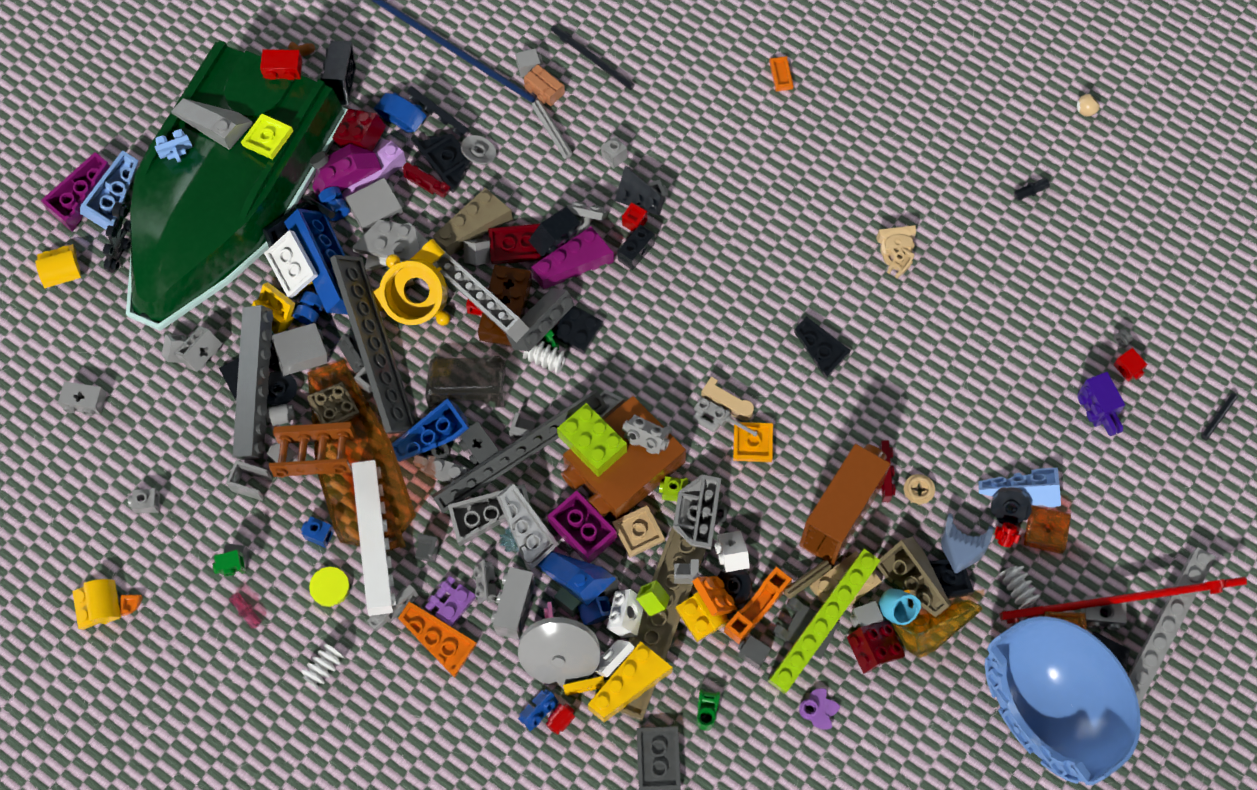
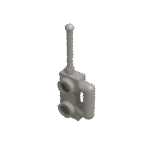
M701 396L694 407L696 413L693 416V421L712 432L717 431L719 426L724 427L726 422H731L753 436L758 434L757 431H753L730 417V410L723 409V406H718L705 397ZM705 414L712 416L714 418L713 423L703 418L702 416H704Z

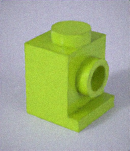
M665 476V480L660 481L659 493H662V500L677 502L678 492L688 485L689 478L680 479Z

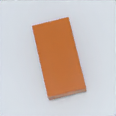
M787 56L770 58L769 64L775 91L792 90L793 81Z

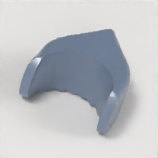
M948 513L941 535V547L953 571L959 573L978 562L985 555L992 539L994 527L989 526L986 533L981 536H967L962 534L960 530H957L953 523V514Z

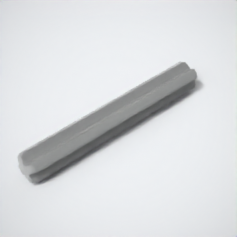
M540 100L533 102L532 107L561 155L564 159L570 158L572 151Z

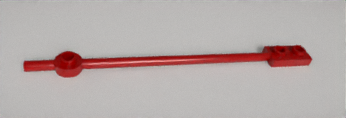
M1246 577L1215 580L1076 602L1004 611L999 613L1001 621L1013 624L1018 623L1020 618L1029 619L1057 612L1200 591H1210V594L1222 593L1223 588L1247 585Z

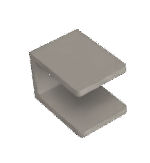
M236 460L226 484L232 492L263 501L264 497L259 490L238 483L243 472L271 481L272 476L269 471Z

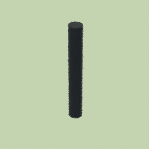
M304 196V202L309 203L310 206L331 219L335 217V212L312 197Z
M1235 393L1230 394L1201 435L1202 439L1208 440L1237 400L1238 396Z

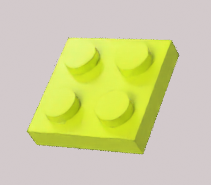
M261 114L243 138L241 144L243 147L273 160L293 133V129L289 125Z

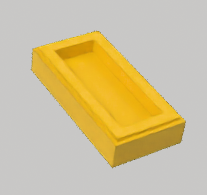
M600 676L564 684L563 687L565 695L569 696L601 689L605 682L604 677Z

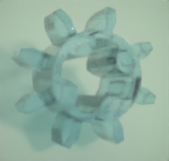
M506 528V533L500 535V545L506 547V552H518L519 548L510 528Z

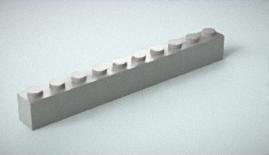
M1197 547L1188 557L1173 587L1203 583L1216 557ZM1198 592L1168 596L1136 657L1128 677L1134 687L1139 706Z

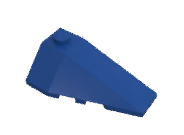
M447 398L393 442L389 449L399 462L454 441L469 429L467 418L458 405Z
M553 551L537 565L538 568L585 606H588L616 580L603 567Z

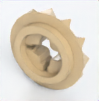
M916 474L906 480L903 490L905 497L911 503L921 505L927 504L933 499L935 485L929 477ZM919 483L920 488L924 490L920 496L917 491L913 490L917 488Z

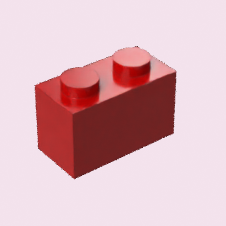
M262 49L260 70L263 77L270 80L301 79L303 59L300 50Z

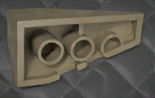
M914 537L901 540L879 559L881 561L877 567L885 578L891 583H895L901 590H910V594L916 596L921 601V606L934 617H937L951 606L925 552Z

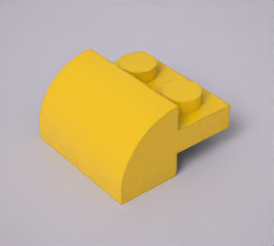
M74 244L37 254V260H35L36 268L44 288L81 278Z
M269 282L263 284L259 298L253 301L252 306L263 305L272 309L273 333L284 332L294 320L293 309L295 303Z
M98 579L83 583L84 587L72 591L78 629L85 630L99 623L107 624L121 618L115 580Z
M698 592L675 607L697 642L711 633H715L730 621L726 615L712 616Z

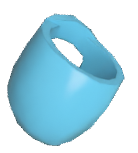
M890 588L882 594L878 602L881 614L892 623L898 625L911 623L921 609V601L916 596L910 594V590ZM908 598L913 600V608L909 607Z

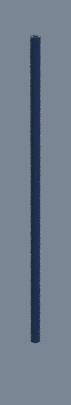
M371 0L529 102H535V96L386 1Z

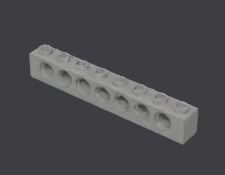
M446 252L433 264L436 268L441 267L442 270L440 272L443 277L516 343L529 330L528 326Z

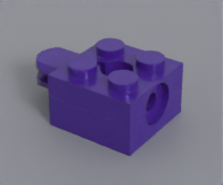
M1108 372L1086 379L1078 392V401L1086 409L1088 420L1095 427L1103 424L1109 436L1123 432V425L1118 415L1125 407V403Z

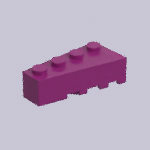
M94 152L48 193L41 202L49 213L73 232L83 218V215L80 214L81 204L109 169L110 165L99 154Z
M591 226L531 267L532 276L542 289L545 290L565 282L568 278L578 277L586 271H593L604 264L614 263V252Z

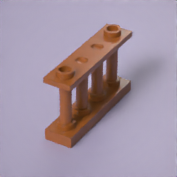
M351 422L274 427L273 434L278 444H280L278 463H269V468L274 477L283 478L286 476L352 472L348 459H344L346 440L355 439V430ZM338 440L336 459L325 460L327 441ZM319 441L317 460L306 461L307 444ZM300 443L298 460L295 462H286L288 444Z

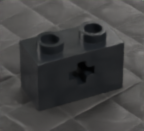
M640 224L618 249V261L633 271L655 245V234Z

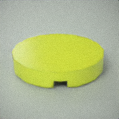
M335 567L320 569L313 575L309 584L310 594L315 602L326 607H332L343 602L348 596L350 589L349 580L345 573Z

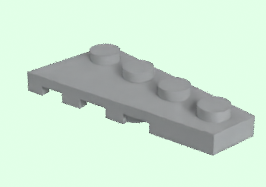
M510 483L496 497L527 570L531 571L559 544L515 484Z

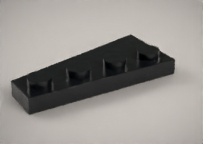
M409 87L407 92L410 94L409 98L416 104L421 102L425 105L424 110L431 115L433 113L439 116L438 120L444 125L449 123L453 126L452 131L460 137L462 134L466 137L471 131L414 87Z

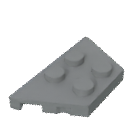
M379 219L354 244L352 249L353 252L387 258L390 254H395L400 258V261L410 260L420 250L415 226Z

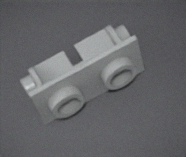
M482 560L475 565L473 572L476 578L475 595L478 598V604L485 600L488 603H492L497 598L496 584H489V581L495 580L494 566L492 562Z

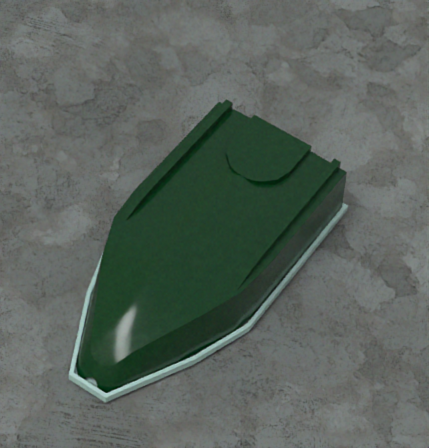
M221 40L215 42L176 105L184 98L238 112L251 120L253 124L228 150L172 113L165 120L135 173L130 209L131 257L126 315L129 318L161 331L230 284L269 249L262 229L297 206L316 174L317 169L311 165L310 159L318 152L324 151L326 154L329 152L335 142L332 136L348 110L341 106L333 89L326 86L324 81L318 79L316 82L302 75L301 79L270 80L264 78L260 70L261 56L246 50L245 52L227 46L226 42ZM261 114L289 125L293 129V133L273 160L243 147L241 141ZM182 129L184 134L188 136L193 148L185 150L186 154L180 156L181 162H177L176 158L168 160L165 157L160 159L154 147L157 146L156 137L163 135L166 136L168 141L174 140L173 132Z

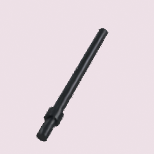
M556 25L551 27L550 30L559 36L562 42L571 45L629 90L634 88L635 84L574 40L567 31H562Z

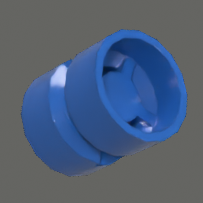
M339 187L326 188L318 195L319 202L335 212L334 218L327 217L329 221L341 220L349 214L350 209Z
M305 291L300 300L301 305H297L293 317L305 325L316 324L319 319L318 313H321L324 307L319 295Z

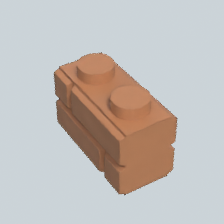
M539 64L524 76L525 89L529 93L536 94L538 100L543 104L547 103L549 106H552L565 93L564 84Z

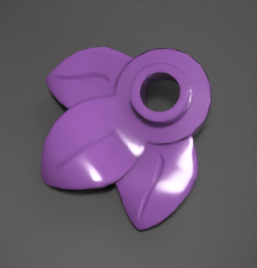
M819 688L811 692L809 699L801 702L799 713L804 719L811 720L816 728L828 730L832 728L830 717L838 712L840 705L826 699V689ZM811 707L813 712L807 713L805 708Z

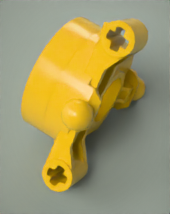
M434 239L428 241L410 260L400 262V258L395 254H390L386 258V265L390 269L383 276L380 287L373 291L379 312L384 309L392 319L406 325L422 324L436 317L437 323L442 326L450 322L449 313L442 311L448 298V286L440 272L442 268H436L433 265L445 252ZM412 278H421L429 286V296L422 303L412 302L406 295V284Z

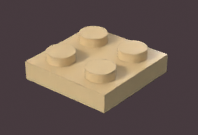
M648 505L612 522L629 558L665 541Z

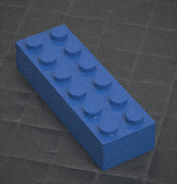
M297 208L285 221V225L288 231L295 232L318 274L312 282L327 313L348 315L330 260L334 255L345 256L328 218L318 211Z

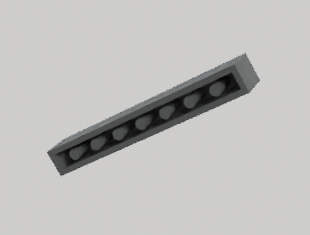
M263 305L243 307L232 457L243 461L263 459L265 451L273 310Z

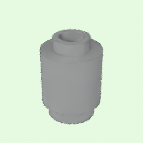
M292 404L269 407V411L266 414L267 422L272 423V426L290 423L291 420L296 419Z

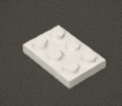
M289 230L264 253L289 298L295 297L318 276L294 231Z

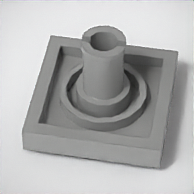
M579 201L567 205L574 215L580 216L581 224L577 232L579 234L590 227L591 219H607L608 211H605L602 206L593 205L586 207V203Z

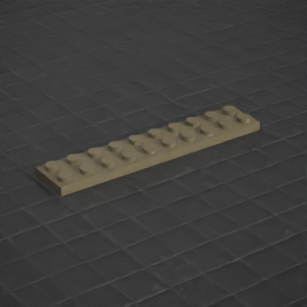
M673 526L652 578V581L657 580L670 596L667 608L652 616H649L643 608L638 635L630 637L628 641L634 646V649L642 642L664 661L681 620L675 607L689 598L694 585L674 584V564H690L691 559H699L700 569L707 550L706 548L691 546L673 529ZM656 685L626 705L619 713L643 721Z

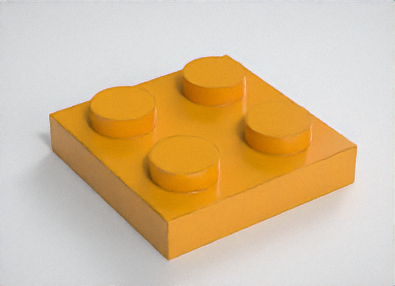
M739 422L751 430L757 431V436H753L734 424L733 461L772 462L773 423Z

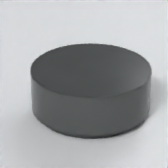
M324 151L318 152L310 159V163L315 169L325 166L329 161V157Z

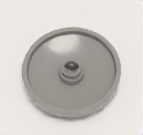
M553 617L537 621L523 632L519 641L518 658L520 664L530 676L546 684L563 686L564 684L585 680L595 672L600 662L601 648L597 636L586 625L573 619Z

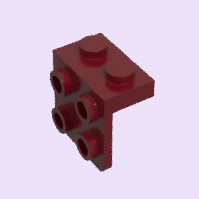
M887 620L860 627L846 637L863 674L871 672L881 664L905 657L893 627Z

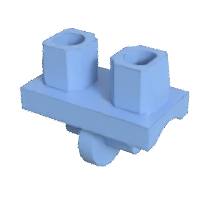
M182 129L173 132L174 140L168 141L166 136L163 135L156 137L157 146L154 147L160 159L165 157L168 160L176 158L177 162H181L180 156L186 154L185 150L193 148L188 136L184 134Z

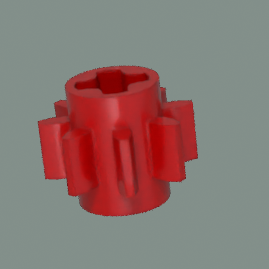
M1003 523L1001 527L997 526L994 533L995 539H998L997 543L1004 547H1011L1013 543L1018 544L1020 538L1017 527L1011 523Z

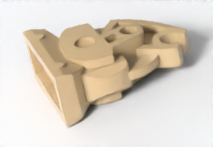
M915 225L880 229L878 231L876 239L881 244L880 251L884 262L889 266L887 273L890 274L893 269L897 270L898 273L895 275L897 279L913 263L912 260L915 255L912 253L914 249L913 239L916 235Z

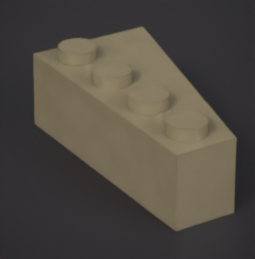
M484 188L433 235V239L451 256L464 248V241L481 239L484 234L489 232L488 228H499L500 225L511 222L513 220L512 211L489 190Z

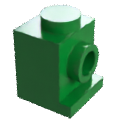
M234 550L214 556L215 562L212 566L215 574L220 573L227 577L235 575L237 571L242 574L246 573L244 557L240 551Z

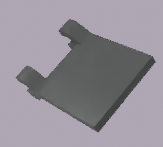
M792 597L789 599L786 607L796 611L788 629L786 630L777 624L772 635L794 645L817 612ZM838 623L835 624L813 656L820 660L822 659L839 625Z

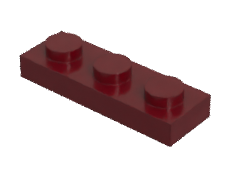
M881 440L879 449L886 454L887 458L885 461L891 464L890 459H893V447H890L889 440ZM890 465L881 488L882 502H890L892 496H895L896 488L895 484H892L894 465Z

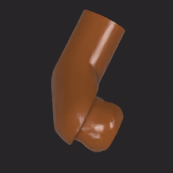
M291 42L288 45V49L300 50L301 56L304 57L312 54L315 51V46L312 43L299 46Z

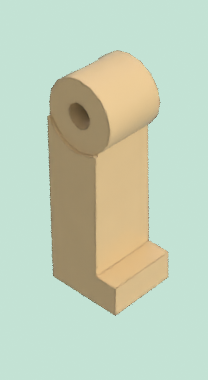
M710 377L701 391V396L718 406H723L725 410H730L731 415L742 421L750 420L754 412L753 404L748 400L742 401L717 386L718 380Z

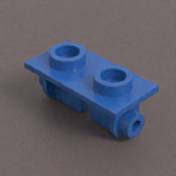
M547 689L541 690L532 700L536 705L535 708L529 704L519 714L518 720L530 732L540 724L541 720L559 702L554 694Z

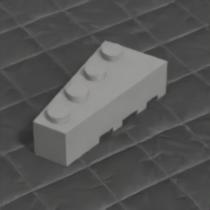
M525 484L516 486L530 505ZM503 490L448 505L459 547L507 521L496 497Z

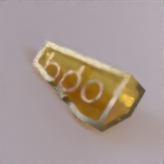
M968 599L952 603L951 606L937 617H934L927 611L926 614L916 616L907 625L894 623L892 625L907 651L921 658L936 651L982 611V606Z

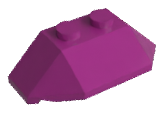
M349 144L328 155L329 161L327 164L316 170L312 187L318 200V195L324 189L339 187L340 191L376 173L382 167L376 153Z

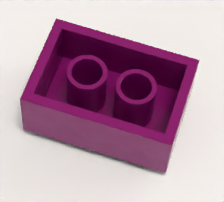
M577 490L547 516L548 523L585 562L591 563L617 540V531Z

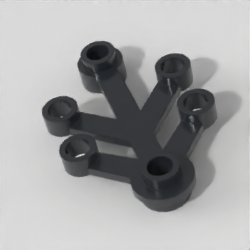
M116 202L112 209V215L117 217L116 227L109 225L106 229V236H108L111 244L106 243L103 247V254L106 255L104 269L109 273H114L119 269V258L124 249L129 250L131 247V239L124 238L127 232H131L130 221L126 220L122 228L123 217L128 215L129 207L121 202Z

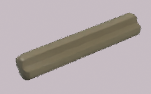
M824 560L787 586L784 594L787 598L791 599L829 572L832 568L831 564Z

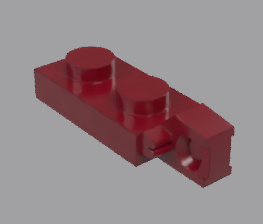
M408 162L403 166L404 178L429 193H436L445 198L450 192V186L445 182L435 179L433 175L421 171L418 166L411 165Z

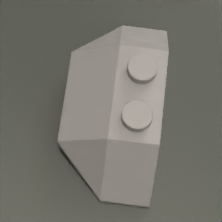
M702 474L678 492L673 529L691 546L711 549L721 478Z

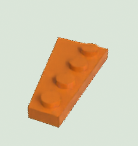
M410 601L398 617L399 621L454 678L477 645L472 639Z

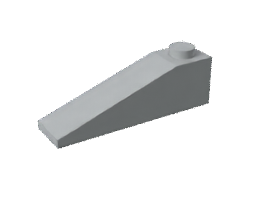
M184 98L171 111L173 115L228 150L253 124L251 120L238 112Z

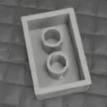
M509 567L508 573L505 572L503 575L502 584H504L502 592L499 591L496 601L498 608L497 611H493L491 622L493 623L496 635L520 640L535 587L533 572Z

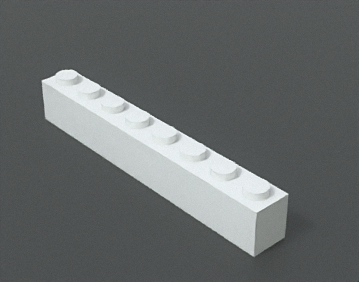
M375 460L352 463L368 615L393 613L392 606L396 605L395 593H391L390 587L394 586L393 574L389 575L388 568H392L391 556L386 554V550H390L389 539L384 536V532L388 531L387 521L382 519V514H386L385 503L380 501V496H384L383 486L378 483V479L382 478L381 468L376 467Z

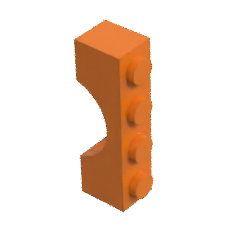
M776 566L763 581L751 600L726 624L724 633L740 645L742 640L749 635L784 594L785 588L791 584L792 579Z

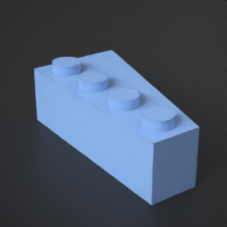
M122 150L81 204L80 214L105 230L109 225L115 227L117 217L112 215L113 206L116 202L124 203L137 170L138 160Z

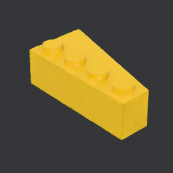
M640 642L588 703V710L601 721L606 722L624 709L626 705L639 698L641 694L654 687L663 678L669 676L672 673L673 667Z

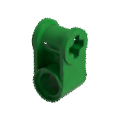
M700 689L696 723L698 728L703 731L711 730L714 727L720 698L719 691L712 693ZM707 715L712 721L703 723L700 718Z

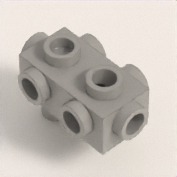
M634 415L629 421H625L622 431L625 432L624 438L628 439L631 445H640L645 447L648 453L659 454L662 450L665 451L670 442L667 438L672 433V428L670 426L662 428Z

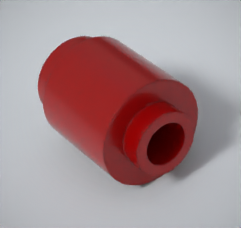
M566 703L564 706L559 704L547 718L548 722L545 725L558 735L573 721L575 710Z

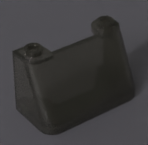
M492 356L490 358L434 357L429 362L425 398L428 407L436 408L439 402H444L447 398L451 401L484 400L485 404H489V401L495 403V408L505 407L506 362L500 356Z

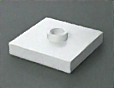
M616 640L600 657L599 665L594 674L608 677L632 652L634 646L630 642Z

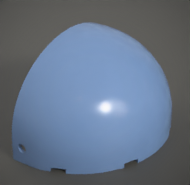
M1033 617L1013 625L989 644L987 648L989 655L985 658V673L993 698H997L1001 707L998 711L1013 735L1030 754L1034 752L1042 760L1040 764L1057 776L1072 783L1085 782L1086 785H1094L1107 778L1129 760L1137 746L1140 735L1141 717L1138 699L1126 671L1114 654L1099 639L1085 629L1066 620L1053 617Z

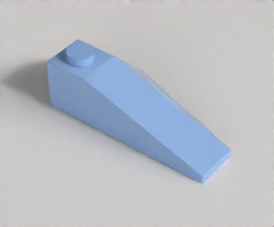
M1058 467L1031 470L1032 474L1028 475L1015 473L1009 479L996 477L978 481L979 494L993 497L1002 487H1014L1027 492L1033 506L1046 508L1061 506Z

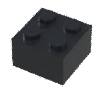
M566 206L540 223L528 241L541 257H544L557 250L560 245L563 246L570 241V238L578 232L577 228L581 222Z

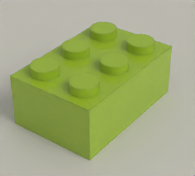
M587 403L557 428L558 437L597 477L627 452V443Z

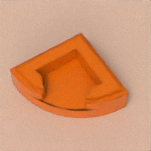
M121 595V616L133 613L140 606L143 596Z

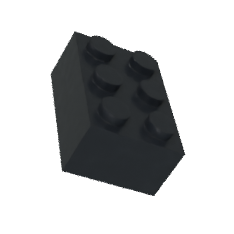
M330 41L329 48H326L327 59L323 61L324 73H321L320 80L324 81L326 86L333 89L341 105H349L356 71L352 41Z

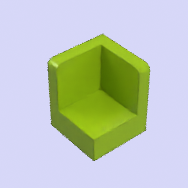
M654 580L640 587L636 600L648 615L652 616L667 608L670 596L660 583Z

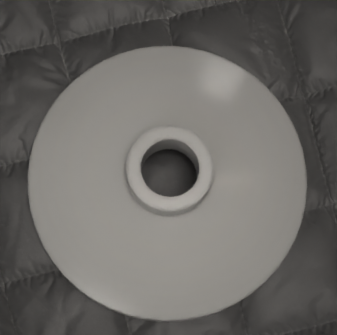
M471 135L464 138L461 143L462 153L474 163L488 164L496 157L494 145L482 136Z

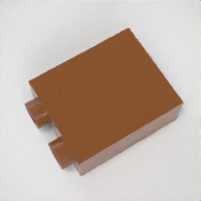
M634 396L630 397L604 419L627 443V452L599 477L571 449L563 454L565 470L561 472V476L574 491L582 486L591 495L587 501L603 518L608 514L614 521L626 515L660 485V481L665 480V476L670 477L685 464L686 449L671 434L667 438L670 440L665 451L662 450L659 454L648 453L645 447L631 445L629 440L624 438L625 432L622 431V427L625 421H629L634 415L664 428Z
M855 443L807 519L800 547L822 560H827L832 566L835 565L882 488L891 464L885 461L887 456L881 449L870 444L863 448Z

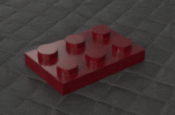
M540 224L488 228L491 264L536 261L545 258L547 255L541 257L528 241Z

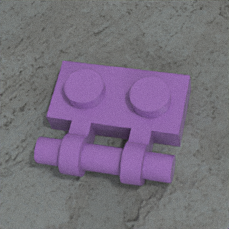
M451 576L441 582L440 588L434 595L429 597V602L424 608L431 612L434 607H437L439 610L435 616L450 627H453L474 601L476 595L461 584L456 589H453L451 586L455 579ZM445 593H448L450 597L443 604L440 602V599Z

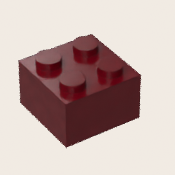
M348 109L332 138L340 148L353 144L372 152L386 125L377 113Z

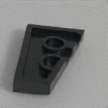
M807 316L794 330L795 335L825 379L835 371L851 352L849 348Z

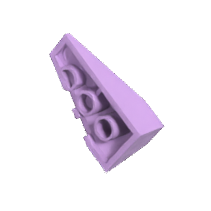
M381 139L378 141L372 152L376 153L382 169L344 189L342 193L344 200L346 201L345 197L383 178L387 180L406 163L404 151L391 140Z

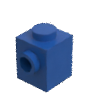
M311 516L308 521L304 522L301 529V534L305 540L324 548L328 546L335 532L331 524Z
M607 596L597 597L588 606L584 604L578 606L584 625L598 624L609 618L611 605Z

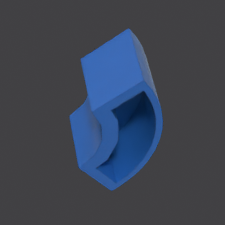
M395 92L393 94L385 93L373 108L385 121L397 125L406 133L415 132L427 117L419 105L412 104Z

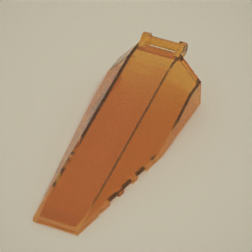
M344 360L307 372L309 394L341 382L345 385L360 414L358 417L345 421L352 423L355 430V439L346 440L344 459H348L351 468L352 463L375 460L376 467L381 468L382 478L378 479V483L383 486L384 496H380V501L385 503L386 514H382V519L387 521L388 531L384 532V536L388 539L397 537V540L389 542L390 550L406 547L402 534L416 517V513L388 435L378 421ZM311 407L312 424H321ZM338 440L327 441L325 460L336 459ZM319 441L314 442L315 460H317ZM353 472L318 474L332 524L340 543L360 547Z

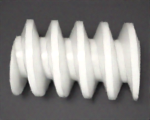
M543 341L539 345L536 344L529 352L524 351L523 359L528 357L530 362L535 360L536 365L541 364L543 368L548 367L549 371L555 370L556 374L560 373L565 363L564 351L562 350L557 354V347L550 351L551 345L548 344L544 348Z
M1012 566L1002 571L999 575L1001 577L1006 576L1003 579V583H1010L1007 586V590H1014L1011 593V597H1018L1015 600V604L1021 605L1019 609L1028 608L1037 602L1036 600L1040 597V594H1032L1036 587H1028L1032 580L1025 581L1028 573L1021 574L1024 566Z
M328 644L323 645L326 652L318 651L320 658L315 656L312 658L315 664H307L309 671L301 670L304 676L303 679L316 690H319L317 683H325L322 678L323 676L330 678L328 670L336 671L333 664L341 665L339 657L344 658L336 649Z

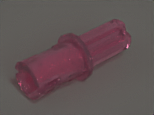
M239 592L229 598L230 603L239 612V617H243L251 629L257 628L261 624V620L252 610V606L246 603Z

